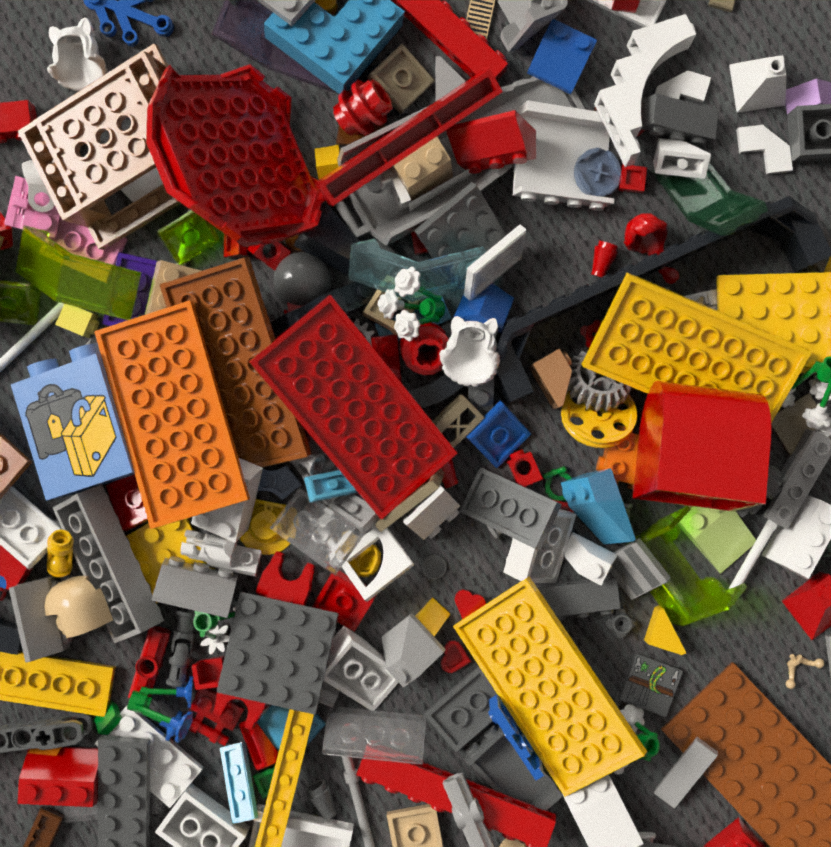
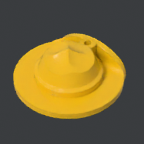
M255 499L249 529L240 537V540L247 548L261 550L263 555L275 554L276 551L281 552L291 544L297 532V517L294 507Z

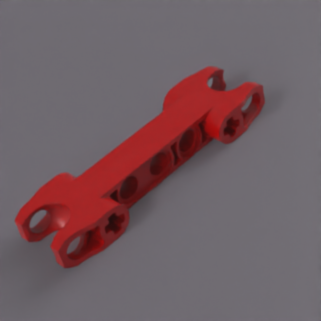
M276 551L261 575L256 594L305 606L312 590V580L316 565L307 562L300 577L289 581L283 576L281 570L285 554ZM217 693L213 716L222 717L232 700H241L248 708L244 728L249 730L254 729L259 717L268 706L266 703Z

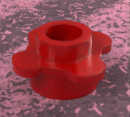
M595 320L593 324L581 327L580 334L586 340V347L590 348L595 338L592 336V332L597 334L602 324L601 321Z

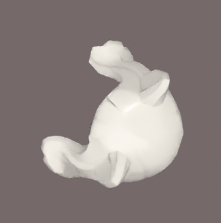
M83 18L78 26L67 27L61 30L52 26L49 29V37L54 44L52 54L54 63L49 65L47 71L51 74L52 78L58 80L60 85L72 91H80L108 73L105 61L99 55V47L93 36V26L88 18Z
M454 317L451 322L452 335L447 342V348L439 353L440 361L443 364L442 369L452 381L458 382L460 385H472L473 387L483 385L494 378L500 363V356L498 352H495L497 349L495 339L498 332L497 321L495 318H492L485 323L478 321L464 322L462 318Z

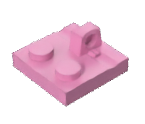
M15 176L4 225L56 238L61 219L56 206L47 212L34 210L28 202V184L25 178ZM40 192L35 195L34 201L40 206H45L49 203L50 198L46 193Z

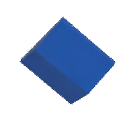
M492 283L473 300H468L463 294L454 317L458 316L464 322L478 321L481 323L495 318L498 324V332L502 333L514 298Z

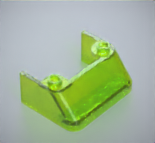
M689 506L659 519L635 537L636 540L638 538L642 540L670 576L668 582L649 592L659 606L664 608L670 621L679 626H684L729 610L747 588L746 584L743 583L726 590L721 582L713 577L700 579L673 543V540L681 532L678 523L691 510Z

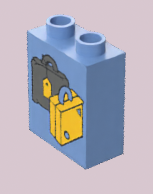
M98 343L70 350L69 354L72 362L60 367L57 359L33 363L27 366L30 378L11 384L46 501L77 494L101 484L104 485L135 475Z

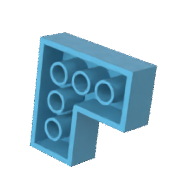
M349 0L334 17L314 2L293 26L289 25L275 13H272L264 22L265 38L340 94L342 91H348L351 88V85L358 80L402 27L405 11L390 0Z

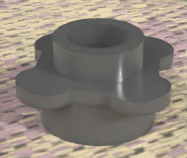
M622 608L617 609L615 615L606 620V626L609 629H613L618 638H624L631 628H634L636 625L635 620L629 618Z

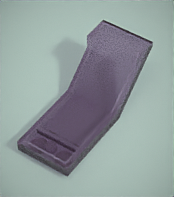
M255 0L224 1L212 31V35L269 70L335 92L265 38L264 22L273 12Z

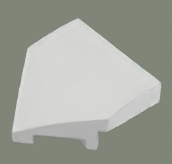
M389 169L378 175L381 190L391 187L399 209L402 210L409 207L411 198L399 177Z

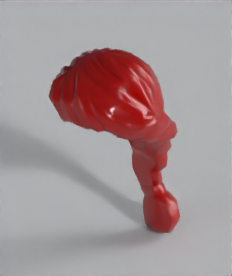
M651 213L639 214L627 223L623 243L628 250L633 252L647 253L648 256L654 253L660 255L664 251V242L668 234L667 223ZM664 267L658 270L668 284H674L679 279V273L674 268Z

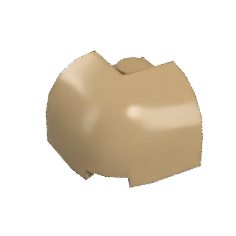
M83 575L66 579L52 587L46 596L44 604L45 615H56L57 627L62 631L63 635H66V638L84 634L113 621L101 588L96 590L89 582V576Z

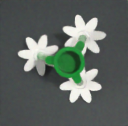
M194 611L193 625L195 629L200 632L201 637H208L201 642V645H210L209 654H213L216 647L221 652H225L223 642H228L230 637L224 635L228 630V626L225 625L219 629L218 621L234 618L235 612L228 613L226 618Z

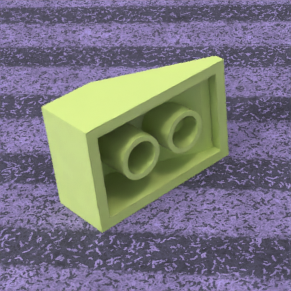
M685 506L672 517L675 523L720 574L756 542V539L736 511Z

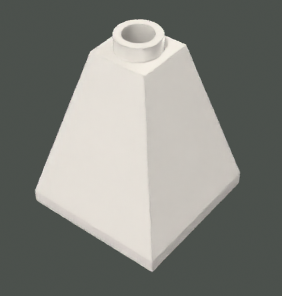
M783 55L729 65L737 113L785 106L786 69Z

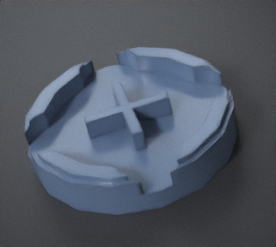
M596 147L585 151L578 157L574 166V178L577 186L584 194L604 197L618 188L622 169L619 160L612 152Z

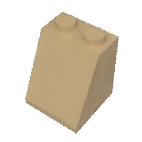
M435 137L389 168L399 177L411 201L453 178L451 159L438 137Z

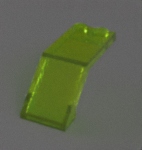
M26 225L23 226L16 272L56 302L124 320H131L141 272L72 254L50 239V232Z

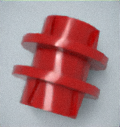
M357 80L351 85L352 93L344 90L338 95L339 103L333 107V112L339 126L348 135L354 136L361 133L368 136L374 131L373 123L378 126L386 123V114L393 109L392 102L386 90L376 80H368L365 83Z
M432 322L420 325L418 328L419 335L416 338L413 337L412 341L401 338L400 350L406 366L413 372L421 375H430L442 370L443 364L440 361L439 353L447 348L449 339L439 325ZM425 343L433 345V348L426 353L418 351V348Z

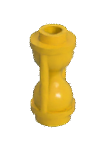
M66 530L54 531L47 540V571L54 577H65L72 571L74 539Z

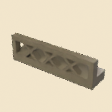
M459 394L432 422L441 433L446 428H456L455 438L452 441H448L454 448L484 417L463 395ZM468 408L476 417L469 424H460V414Z

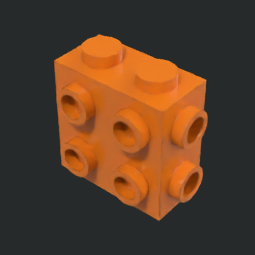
M618 425L616 430L625 431L626 427ZM631 433L623 443L605 448L603 457L599 456L596 470L611 468L617 486L620 481L628 483V489L633 490L639 435Z

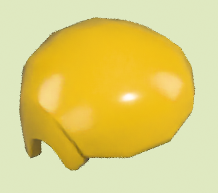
M354 539L348 544H346L342 552H344L347 548H349L359 539ZM372 544L349 563L359 577H369L379 568L381 552L375 544Z

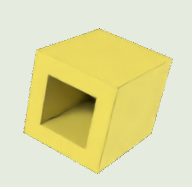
M65 302L55 325L90 338V335H94V331H97L99 327V321H97L99 316Z

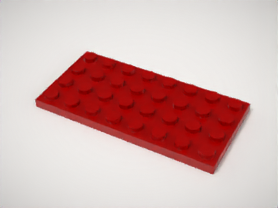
M331 295L327 296L249 361L381 520L458 454Z

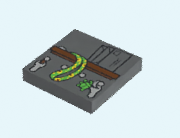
M635 652L619 699L666 717L683 670Z

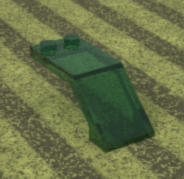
M710 162L705 179L655 173V169L652 170L657 180L689 222L721 236L732 234L740 225L754 222L759 219V215L768 211L765 201L732 191Z

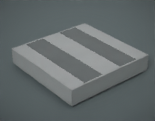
M640 538L613 552L617 557L610 573L617 579V582L631 600L668 582L670 579L668 573Z

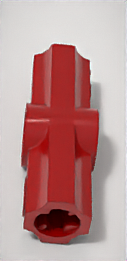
M153 626L148 630L140 659L136 663V672L128 698L131 697L133 690L140 691L142 686L154 689L159 670L163 666V657L171 635V631L167 628ZM145 660L152 661L155 666L154 669L147 668Z

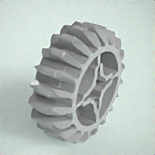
M581 351L578 356H574L571 360L572 365H570L572 373L567 389L571 391L570 398H578L577 405L585 403L586 410L590 406H594L596 412L601 407L606 412L610 407L616 409L619 404L626 400L631 387L584 368L582 362L587 353Z

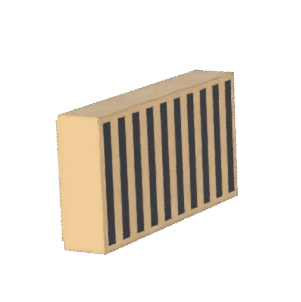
M470 0L466 20L474 33L477 35L481 34L487 39L495 0Z

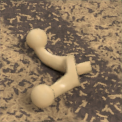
M791 654L789 656L791 660L787 663L789 680L786 681V687L789 689L795 688L794 677L797 665L801 663L822 668L825 664L824 661L819 658L812 661L804 658L802 655L795 656Z

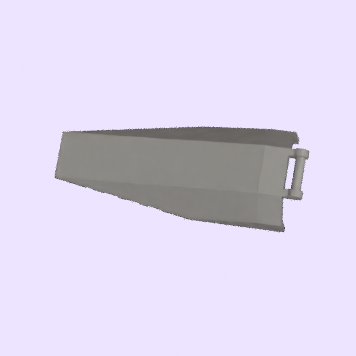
M531 77L530 79H522L513 82L511 85L501 87L502 93L456 124L513 110L518 112V107L527 100L566 107L572 106L562 90L538 78ZM573 89L570 94L577 108L585 109ZM425 108L341 148L337 158L338 166ZM445 130L436 137H438L451 159L454 178L466 170L457 164ZM515 164L504 165L501 169H485L478 174L469 173L468 179L412 211L409 210V207L402 210L399 209L391 187L372 193L368 190L367 184L346 197H349L364 224L360 228L343 200L335 204L346 226L357 239L369 233L387 246L412 233L471 182L476 184L479 190L482 191Z

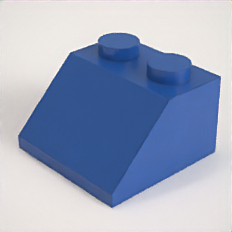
M553 19L542 38L527 74L571 94L597 40Z

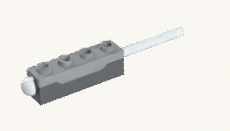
M831 426L816 431L805 429L792 455L788 457L780 471L782 474L781 478L784 480L780 486L782 491L771 500L767 497L766 504H763L756 513L768 521L726 593L730 596L736 597L777 526L788 530L831 456Z

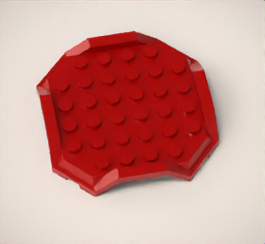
M251 64L221 75H179L169 65L164 70L147 107L146 141L166 192L243 247L283 241L315 228L319 223L322 213L320 207L325 198L315 184L318 180L309 174L290 128L292 97L278 86L273 89L264 82L265 76Z

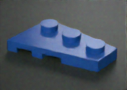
M495 695L489 699V716L495 724L500 726L507 740L512 744L537 781L544 776L542 761L498 695Z

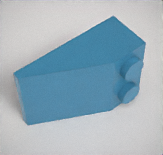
M611 468L585 473L561 482L562 493L568 506L603 544L632 542L636 540Z

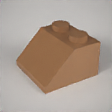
M560 349L528 367L552 409L563 406L572 373L570 368L572 361L566 352L562 353Z

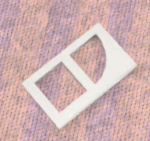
M354 493L356 496L364 500L359 493ZM330 510L313 523L317 532L367 602L414 566V563L388 527L380 532L374 523L371 531L344 552H341L326 530L341 517ZM380 539L384 552L383 562L377 576L366 587L349 562Z

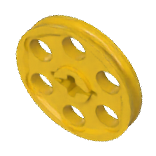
M568 391L561 409V418L567 432L578 442L594 448H610L623 443L631 435L637 420V409L630 395H627L626 400L623 402L627 406L626 410L610 407L606 412L601 407L598 411H601L602 416H597L594 406H590L586 410L585 403L577 405L572 401V398H570L571 391ZM572 417H579L583 420V424L575 425L570 419ZM617 422L622 423L626 426V430L618 431L614 428L613 424ZM599 430L604 434V438L597 439L592 436L591 432Z

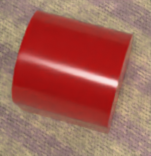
M655 381L648 392L640 423L632 499L731 512L766 504L771 444V413L766 397L762 394Z

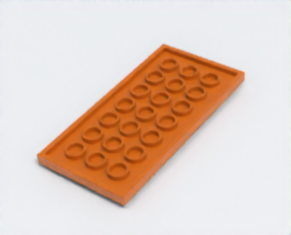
M189 300L94 331L150 529L250 500L194 302Z

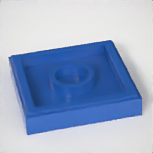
M499 401L466 437L498 468L531 433L507 406Z

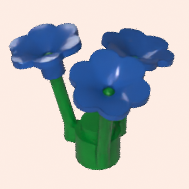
M190 676L186 687L150 689L142 686L140 691L133 690L127 710L143 714L160 722L159 725L167 728L165 740L169 741L175 733V742L179 743L181 739L183 740L186 737L188 729L192 724L193 712L188 711L182 717L183 712L179 711L175 717H167L149 709L152 698L148 697V695L161 694L185 697L188 708H191L193 676Z

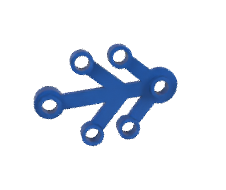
M83 0L90 10L96 11L101 23L100 31L109 38L116 34L117 29L113 22L109 20L105 8L115 12L123 31L122 38L128 46H136L139 42V37L132 29L128 17L152 26L161 37H168L173 33L174 24L168 16L160 15L155 17L133 8L146 1L152 2L154 0ZM165 21L166 26L160 28L159 23ZM106 26H112L111 31L105 32ZM129 35H134L132 41H127Z

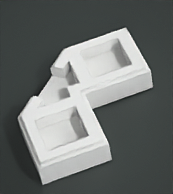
M686 71L657 86L654 94L657 93L679 99L681 96L702 103L705 99L711 77Z
M764 125L739 127L736 130L739 154L763 151L766 175L786 173L793 170L790 146Z

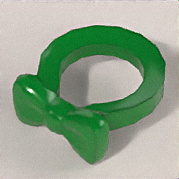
M565 466L542 474V478L546 479L545 491L553 500H565L563 495H554L550 489L552 476L559 474L566 480L571 479L566 473L567 468Z

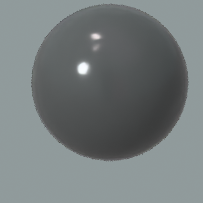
M306 252L292 253L285 257L274 271L273 287L275 293L286 306L287 303L304 306L331 290L332 278L328 266L312 254Z

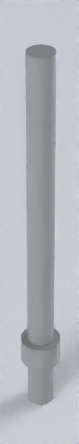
M344 751L341 753L345 768L343 774L346 784H349L363 842L365 847H375L358 782L360 780V776H357L358 769L354 767L351 751Z

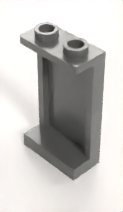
M499 725L497 727L491 726L484 733L485 738L479 744L474 742L466 750V763L469 766L472 765L495 791L545 811L563 796L555 781L544 769V776L537 781L534 779Z

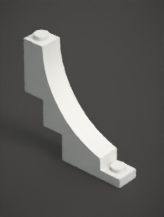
M686 14L634 30L627 44L631 56L617 60L611 72L616 85L600 90L594 103L625 167L633 165L641 152L640 144L636 137L642 127L641 98L645 82L664 61L679 52L689 49L696 36L695 27L690 23Z

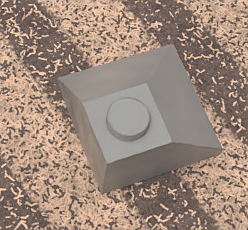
M413 613L382 636L386 669L402 687L418 678L446 650Z

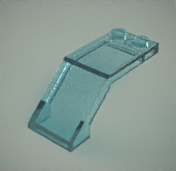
M376 239L351 244L348 276L350 280L386 292L387 289H395V277L402 269L414 267L421 274L419 278L420 286L435 295H441L465 289L467 268L484 255L486 250L482 246L417 262L383 250L379 247ZM395 291L397 297L410 302L429 298L418 291L414 295L401 297Z

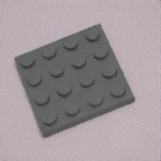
M240 592L217 693L316 715L339 613Z

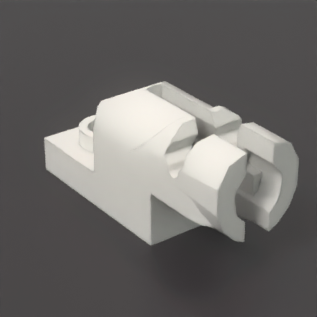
M186 530L184 535L187 539L186 543L182 542L181 555L205 561L211 568H225L236 573L256 576L262 555L261 550L237 546V542L234 543L216 535Z

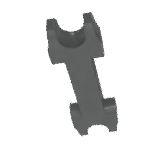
M68 713L47 719L0 725V734L6 740V743L0 741V753L33 748L46 750L75 745L94 729L93 715ZM76 718H84L87 721L86 730H83V723L75 720ZM23 730L30 734V740L25 739Z

